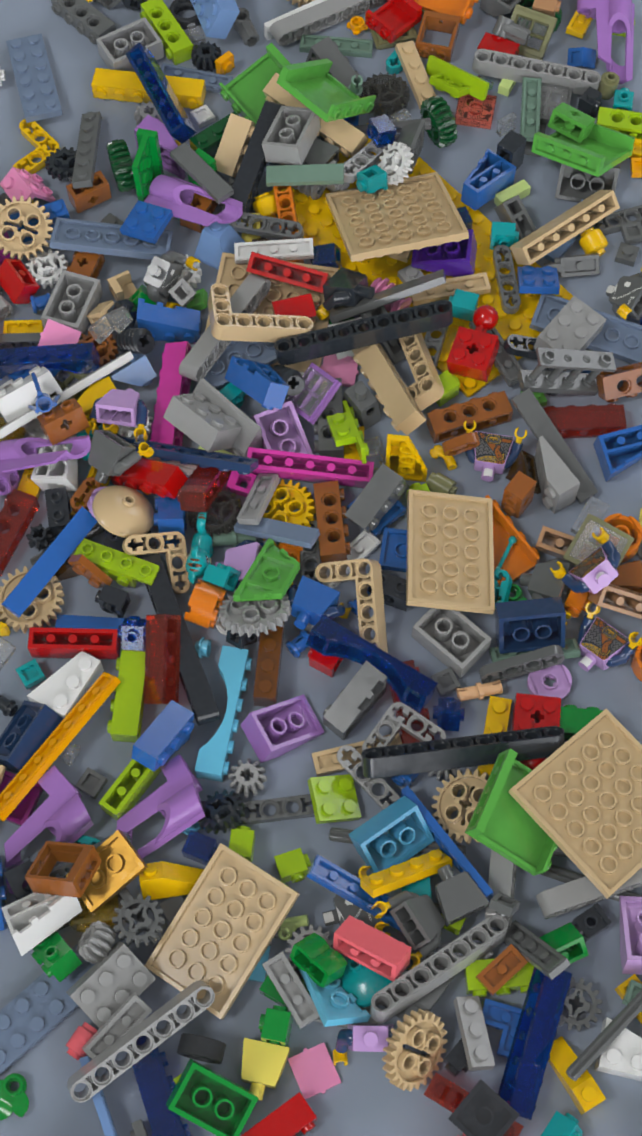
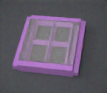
M311 363L302 376L305 381L303 391L296 396L289 395L284 403L292 400L296 412L314 425L342 383L314 363Z

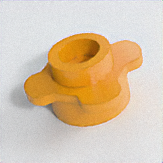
M360 16L352 17L350 22L347 23V28L351 29L354 35H359L363 30L368 29L364 19Z

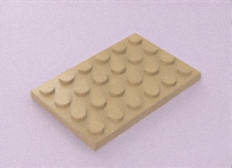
M409 489L407 493L406 605L483 614L494 613L492 499Z
M220 843L144 966L180 992L195 981L201 980L206 982L215 993L214 1002L206 1010L223 1020L300 894ZM202 989L197 993V999L204 998L206 989Z

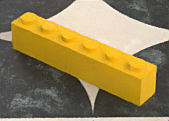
M95 68L91 83L93 97L99 99L148 103L150 100L152 103L157 101L159 105L197 109L204 105L206 96L205 80Z

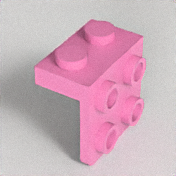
M12 167L0 182V186L11 200L15 196L16 200L20 201L21 195L24 201H27L29 197L32 200L34 197L48 202L56 200L52 195V190L43 184V179L38 174H31L23 168L20 170Z

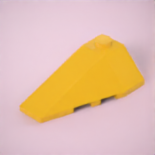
M387 434L385 465L403 477L404 480L426 482L427 467L410 437Z

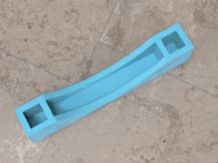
M222 646L218 668L227 689V709L223 722L215 735L199 749L194 770L197 778L223 782L224 775L228 776L230 762H227L228 755L233 754L235 741L232 740L233 732H238L239 720L237 719V714L242 712L244 699H241L242 691H246L248 686V678H245L246 672L251 671L253 661L247 649Z

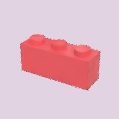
M351 915L334 932V950L392 982L399 978L410 964L412 947Z

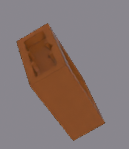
M425 10L415 42L419 56L428 58L430 55H433L446 62H450L459 33L461 17ZM433 30L452 34L449 46L423 42L426 31Z
M46 841L27 871L25 879L33 893L81 898L102 860L94 845ZM57 861L74 863L66 878L48 877Z

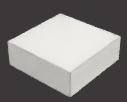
M206 104L190 112L191 118L199 128L216 121L215 115Z

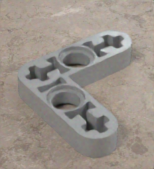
M396 702L388 708L364 741L362 752L368 749V746H374L376 743V738H373L374 736L381 741L377 747L389 746L400 729L420 742L432 741V737L426 734L425 738L423 737L428 727L431 728L429 733L433 736L439 734L440 739H446V734L443 729L404 703ZM400 709H402V714L406 718L409 717V714L412 715L408 719L407 725L404 724L405 718H403L402 716H398L397 718L394 717V710L399 711ZM419 720L423 723L424 727L421 731H414L411 729V723ZM382 726H389L392 729L391 735L388 737L381 736L379 733Z

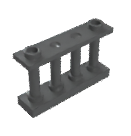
M537 347L538 365L534 370H520L518 372V379L522 392L530 388L532 392L595 396L598 392L596 377L602 371L615 372L616 365L613 352ZM545 368H554L553 371H543ZM564 369H571V370H572L571 373H570V372H562ZM583 370L591 371L589 374L581 373Z

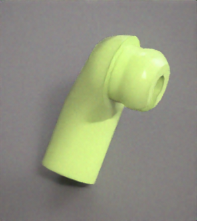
M308 915L286 918L280 929H278L279 938L286 941L293 936L292 932H295L297 928L309 926Z

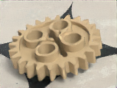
M21 195L20 201H17L15 196H13V202L11 203L5 199L6 205L0 204V250L4 249V256L10 253L11 259L18 255L21 261L23 256L30 260V254L37 258V251L44 253L42 246L49 247L46 240L51 239V235L48 233L53 232V228L48 227L53 224V221L48 219L50 213H43L46 209L45 206L38 208V200L32 204L31 197L24 201ZM13 212L20 214L16 220L10 219V215ZM36 218L39 222L37 225L31 226L28 224L29 220ZM5 222H8V223H10V224H12V225H14V226L4 225V223H5ZM24 225L25 229L19 232L17 227ZM6 231H13L14 235L7 239L4 237V233ZM30 231H34V232L37 231L38 234L35 235V234H33V233L30 232ZM25 237H32L33 241L31 244L26 245L23 243V239Z
M24 566L23 572L15 569L16 575L14 576L8 573L9 580L2 579L1 581L4 586H0L1 622H6L9 628L13 626L15 632H18L21 628L24 634H26L30 627L43 628L44 623L51 626L49 620L51 618L54 620L58 619L55 612L62 613L58 605H64L65 603L62 599L65 594L61 590L63 587L58 578L53 576L18 618L6 609L2 603L26 575L28 569L26 566ZM44 594H49L45 599H40ZM35 611L32 615L26 616L28 612Z
M467 768L465 775L460 770H457L456 778L449 774V782L442 780L444 787H436V790L440 793L439 796L435 795L432 797L437 801V804L431 805V808L437 811L432 816L435 819H439L437 822L448 833V836L452 840L456 837V841L460 844L463 839L467 844L471 843L473 837L466 834L465 831L477 806L478 798L482 794L489 778L486 772L481 775L478 769L472 775L471 770ZM460 789H465L464 794L457 797V792ZM458 810V816L454 819H451V814L454 811Z
M418 1009L417 1012L411 1010L410 1016L404 1014V1022L398 1020V1028L396 1030L391 1028L393 1036L392 1038H386L389 1045L383 1048V1051L387 1052V1055L382 1058V1061L386 1062L382 1068L387 1072L385 1077L390 1080L391 1084L403 1091L405 1089L412 1091L413 1088L418 1090L420 1083L426 1085L427 1077L433 1079L432 1072L433 1070H439L437 1064L438 1062H443V1058L440 1056L446 1052L443 1045L448 1040L443 1037L447 1031L442 1029L445 1024L434 1013ZM407 1044L418 1050L425 1051L427 1055L424 1056L410 1049H406L403 1047V1045Z

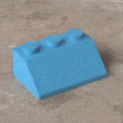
M406 796L401 797L348 834L358 854L367 866H371L369 869L372 873L407 861L435 841L418 806Z

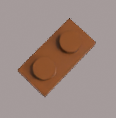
M83 554L71 555L67 562L73 567L74 572L86 577L88 583L95 588H102L105 584L110 586L113 581Z
M510 944L476 976V979L493 996L528 961Z

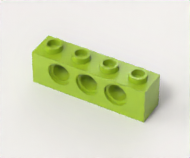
M149 0L140 4V18L145 17L162 40L167 59H171L174 65L191 59V53L194 50L193 44L163 0Z
M599 107L596 124L637 139H642V113Z

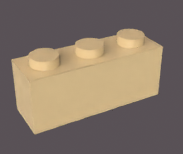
M230 114L214 158L218 172L236 178L256 123L238 115Z

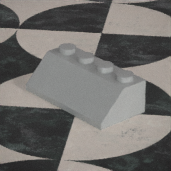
M202 378L193 393L203 394L208 402L220 407L225 415L233 417L236 423L242 427L232 448H229L230 452L237 456L247 457L248 447L263 449L261 427Z

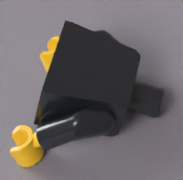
M341 267L323 285L325 302L318 307L316 315L319 320H323L329 316L330 313L328 311L335 305L356 306L363 298L372 299L375 289L368 286L365 274Z

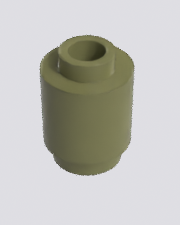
M605 72L602 74L598 91L602 93L601 99L609 100L614 96L620 81L616 73Z
M432 472L426 481L430 492L456 494L458 490L456 481L439 472L437 474Z

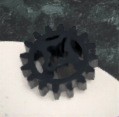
M63 147L61 151L57 148L56 153L50 152V156L46 157L45 162L48 175H52L53 179L58 177L59 181H62L63 178L67 181L73 178L77 150L74 151L73 147L69 150Z
M224 789L222 794L215 791L214 796L207 795L208 800L201 801L205 817L200 819L198 823L201 829H205L208 834L212 830L217 835L220 830L226 833L229 827L235 829L234 824L241 823L240 817L246 815L244 812L246 806L240 794L236 795L235 791H231L228 794L227 789Z

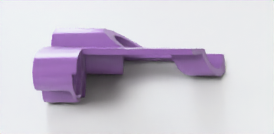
M577 0V12L585 15L588 19H596L598 58L606 63L607 72L616 73L620 78L619 84L632 80L635 4L632 3V0ZM612 33H626L625 66H619L611 58Z
M162 174L152 181L149 188L150 194L144 201L172 210L173 217L206 227L214 222L222 224L232 223L243 215V202L230 197L221 202L226 205L225 209L216 215L190 206L194 193L212 200L214 199L201 186L174 176L169 177Z
M89 435L70 437L55 444L72 443L70 452L63 450L38 454L37 447L52 446L49 440L43 438L28 437L0 441V496H5L17 487L18 481H20L18 470L55 464L58 461L79 459L86 456L91 448Z
M180 754L160 767L167 782L117 820L116 831L121 830L128 833L132 844L134 827L158 811L164 816L165 823L158 836L137 850L142 859L205 817L198 794L203 788Z
M55 765L38 780V783L48 793L49 797L4 843L5 868L21 861V850L45 828H48L56 837L55 842L74 843L93 826L91 818L80 799L82 795ZM6 878L7 890L9 893L14 894ZM26 880L22 884L23 888L28 885Z

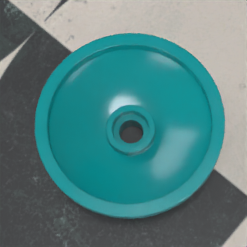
M343 955L348 964L343 976L339 978L341 981L340 986L347 994H353L357 999L355 1003L360 1008L371 1006L373 995L392 983V981Z

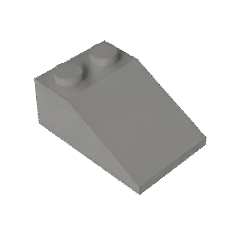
M541 436L538 439L534 456L541 497L544 506L556 514L575 502L580 482L545 438Z

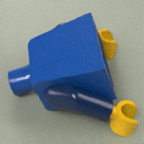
M302 576L299 586L294 585V582H292L287 591L290 607L292 608L291 615L296 617L294 625L301 630H304L308 623L318 627L323 622H328L336 617L347 619L352 609L344 607L342 602L338 605L339 591L305 576Z

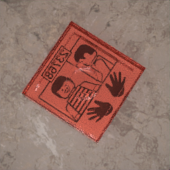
M469 94L460 97L455 114L456 125L491 130L497 96L487 95L484 101Z

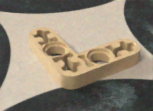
M163 532L131 535L123 541V551L128 555L165 553L168 578L174 593L182 594L189 590L190 581L188 580L185 566L187 560L186 540L182 533ZM174 536L176 540L180 541L176 547L174 544H166V549H164V541H169ZM152 537L158 539L160 543L156 550L150 548L148 544L149 539ZM142 538H144L143 545L145 551H143V546L136 547L134 551L131 547H128L131 540L134 543H142ZM174 557L181 558L183 565L180 569L173 567L172 560ZM184 571V574L180 575V581L184 582L185 586L181 587L180 590L178 586H175V582H178V575L173 576V573Z

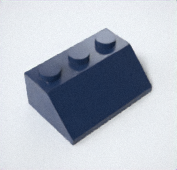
M24 700L0 736V764L18 773L61 723L63 718L46 704Z

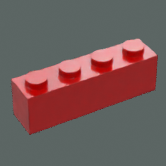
M251 252L246 270L250 274L252 273L323 295V285L331 278V275L255 252Z
M142 457L141 460L131 466L121 476H110L112 478L111 482L114 485L126 486L135 490H141L146 494L153 493L162 498L169 497L173 499L176 498L188 480L179 466Z
M30 627L27 648L34 658H74L83 651L96 659H117L120 655L121 638L118 629Z
M299 1092L241 1136H296L300 1132L305 1135L316 1126L314 1122L317 1120V1116Z

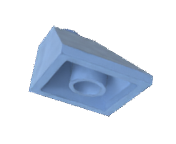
M214 222L208 227L205 226L202 230L194 257L200 260V262L219 270L222 252L235 254L234 243L245 241L229 224Z
M132 353L134 356L133 360L105 377L109 376L110 379L145 387L152 383V379L157 375L146 355Z

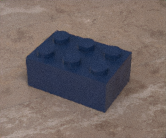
M561 597L495 603V632L499 654L534 651L551 645H559L565 648L566 612Z

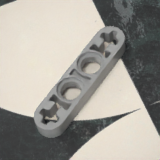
M386 134L376 136L344 164V182H355L357 180V172L376 164L380 160L379 157L384 155L383 149L388 150V144L392 145L391 137ZM367 152H374L376 155L372 156ZM360 161L363 162L365 165L361 166L356 164V162Z
M345 745L338 750L336 757L339 764L382 810L390 806L387 801H384L383 804L380 802L381 799L386 797L388 792L392 794L389 799L393 803L400 799L383 778L360 779L357 777L356 769L362 766V756L355 748ZM343 750L345 752L350 750L353 753L351 758L354 762L357 758L361 761L352 770L349 769L352 763L349 760L343 761L341 759L343 757L341 753ZM381 783L384 786L383 795L375 796L372 793L373 784Z

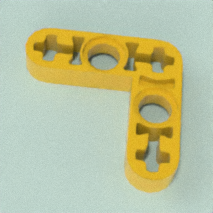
M24 119L19 124L21 134L36 149L17 161L13 167L20 170L23 168L29 173L34 174L45 167L46 157L50 156V152L56 153V149L60 150L58 142L35 121L26 123ZM40 136L45 138L43 141L40 142L35 140L37 137ZM34 158H41V159H42V160H41L40 162H38V163H33V162H32V160H33Z

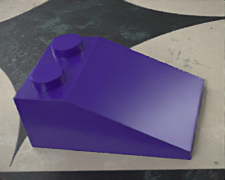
M473 229L468 230L469 239L444 243L439 246L424 247L420 250L414 249L411 266L430 272L443 269L445 275L452 277L474 274L477 242Z

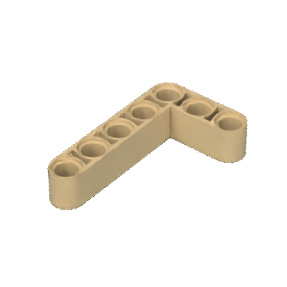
M215 283L211 286L208 299L212 336L218 340L275 343L281 338L310 332L313 329V321L306 316L232 313L228 287L222 283Z
M422 333L399 338V341L415 379V383L407 388L422 411L442 398L444 387Z
M362 558L319 564L315 569V576L320 582L338 583L355 581L362 661L365 663L367 660L373 666L384 665L388 660L380 563L374 559ZM367 564L370 565V571L368 574L365 570ZM349 566L350 574L347 576L346 568ZM328 568L330 569L329 577H327L326 571ZM369 586H371L372 593L370 596L367 593V589ZM371 607L374 611L372 617L369 616V610ZM373 629L375 631L374 639L371 638V631ZM374 651L377 653L376 661L372 658Z

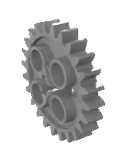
M228 595V600H223V605L219 606V617L222 626H225L226 631L231 630V634L238 632L239 636L247 633V636L250 637L252 633H255L258 637L260 632H264L267 635L268 630L276 631V626L282 627L283 621H288V616L291 615L288 596L277 600L235 602L233 596Z

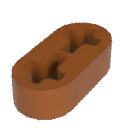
M465 433L443 442L444 455L454 456L478 447L480 445L478 433Z
M95 477L86 478L71 497L70 505L74 513H77L82 506L89 511L87 502L95 489L92 488L89 491L88 486L93 487L95 485L96 489L102 487L101 483L95 480ZM82 501L84 502V505H79V506L77 507V505H76L77 502H78V503H81Z

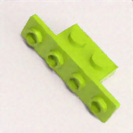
M433 55L428 57L426 73L430 75L429 84L435 86V89L445 91L453 98H460L469 94L481 101L486 100L489 82Z
M346 400L342 401L344 413L326 416L327 424L336 447L354 443L362 464L367 463L366 455H369L368 445L364 443L362 430L359 431V423L357 418H355L353 407H349Z
M85 538L78 545L74 555L83 554L111 579L124 587L131 586L135 588L138 581L152 585L160 570L157 564Z

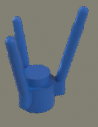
M32 372L31 376L37 391L35 398L36 406L29 405L28 408L35 411L36 414L48 412L52 409V406H57L60 395H56L52 400L50 395L42 393L36 374Z

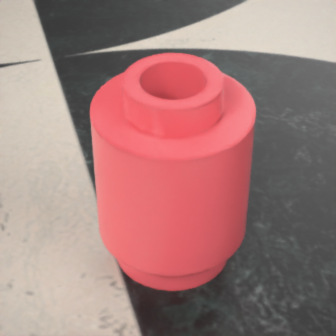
M84 1021L82 1026L77 1027L65 1046L69 1048L66 1053L76 1060L88 1056L82 1050V1047L98 1030Z

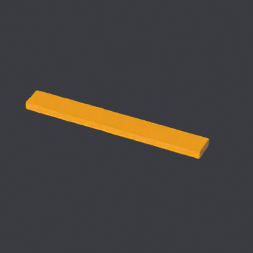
M106 672L100 675L1 792V821L4 822L121 683L116 676Z

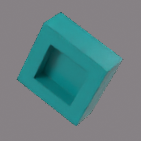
M35 659L15 669L27 690L46 680Z

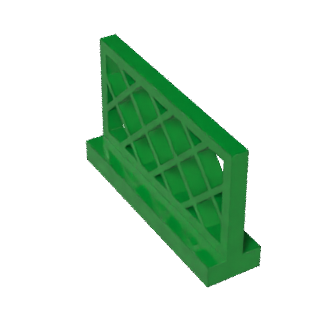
M138 128L136 133L138 150L132 170L137 198L139 201L144 202L150 194L149 188L152 181L157 176L164 175L157 131Z

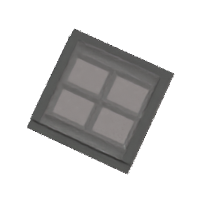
M541 82L540 123L548 125L553 109L562 102L570 105L573 89Z

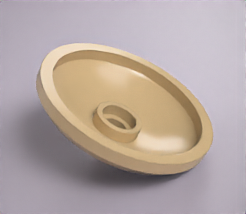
M118 485L105 487L96 494L93 500L92 510L97 522L114 535L127 538L131 535L146 534L154 524L155 512L151 503L144 495L130 487Z

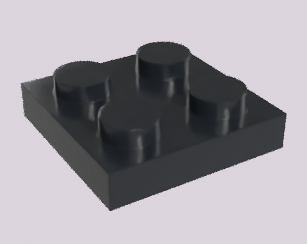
M480 1079L448 1119L466 1136H503L520 1114Z

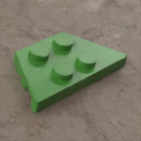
M268 538L233 594V600L235 602L283 599L300 570V563L295 558L290 557L283 548L279 549L276 547L274 540Z

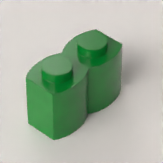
M312 933L294 944L290 954L293 963L301 970L307 972L309 977L322 988L343 976L348 964L342 954L330 948L326 940L316 933Z

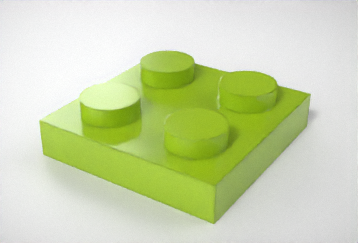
M349 774L310 777L307 780L316 824L355 821L361 818L354 781Z

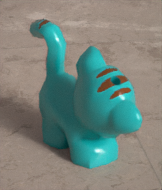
M204 510L198 514V532L193 536L191 551L188 554L185 565L188 580L193 585H195L198 578H203L207 565H212L211 557L214 553L212 537L205 529L207 513Z

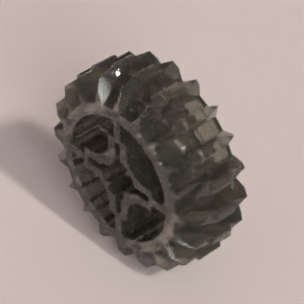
M380 72L378 76L373 74L372 78L367 77L366 82L362 84L363 91L360 98L376 96L374 107L368 114L373 113L374 117L379 115L381 119L387 116L390 119L391 115L397 117L398 113H403V110L407 108L410 100L409 87L406 81L402 80V77L396 78L395 73L389 75L388 72L386 74Z
M211 486L210 491L203 488V494L196 492V499H191V505L187 508V518L190 521V527L194 528V532H198L197 517L206 505L208 507L204 510L207 513L205 529L212 537V540L213 533L220 536L221 533L229 534V532L234 531V526L238 521L237 516L242 508V501L240 498H237V494L235 492L231 493L229 488L223 491L221 486H219L218 490H214V487ZM232 512L230 518L224 522V518L229 516V513Z

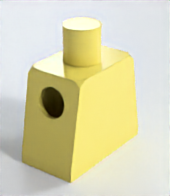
M244 1038L241 1080L242 1082L250 1083V1091L259 1098L258 1101H262L265 1087L276 1089L289 1057L290 1048Z

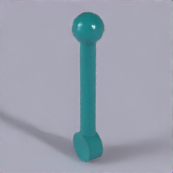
M515 536L509 537V543L495 571L501 569L512 545L517 542Z

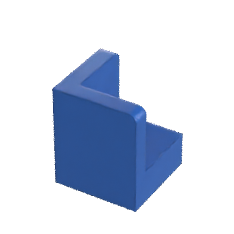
M586 47L568 48V66L595 69V49Z

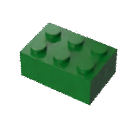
M190 1058L167 1100L166 1106L169 1110L216 1136H239L259 1098L253 1092Z

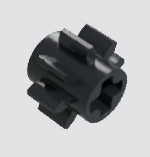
M42 524L36 527L31 526L30 534H26L30 548L36 547L38 552L41 549L48 548L49 543L54 541L53 536L50 535L49 527L45 529L42 527Z

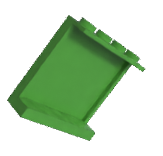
M272 42L266 46L267 53L231 82L225 86L222 82L219 83L222 98L226 102L230 101L232 109L237 114L240 113L245 119L251 120L254 123H257L266 101L263 89L275 73L280 75L283 66L291 65Z
M328 58L285 65L276 82L325 122L369 113L373 109L376 99L375 95L360 98L330 75L328 72L333 62Z
M594 123L590 135L581 143L557 131L551 135L537 132L534 134L531 152L599 177L632 156L635 138Z
M510 748L499 753L465 833L535 876L548 871L552 864L551 857L558 846L508 793L513 786L532 771L516 760L518 753Z

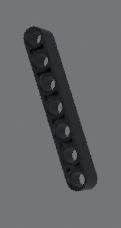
M265 101L233 183L232 189L234 194L230 198L243 202V212L245 213L249 212L267 164L262 142L281 106H285L284 104Z

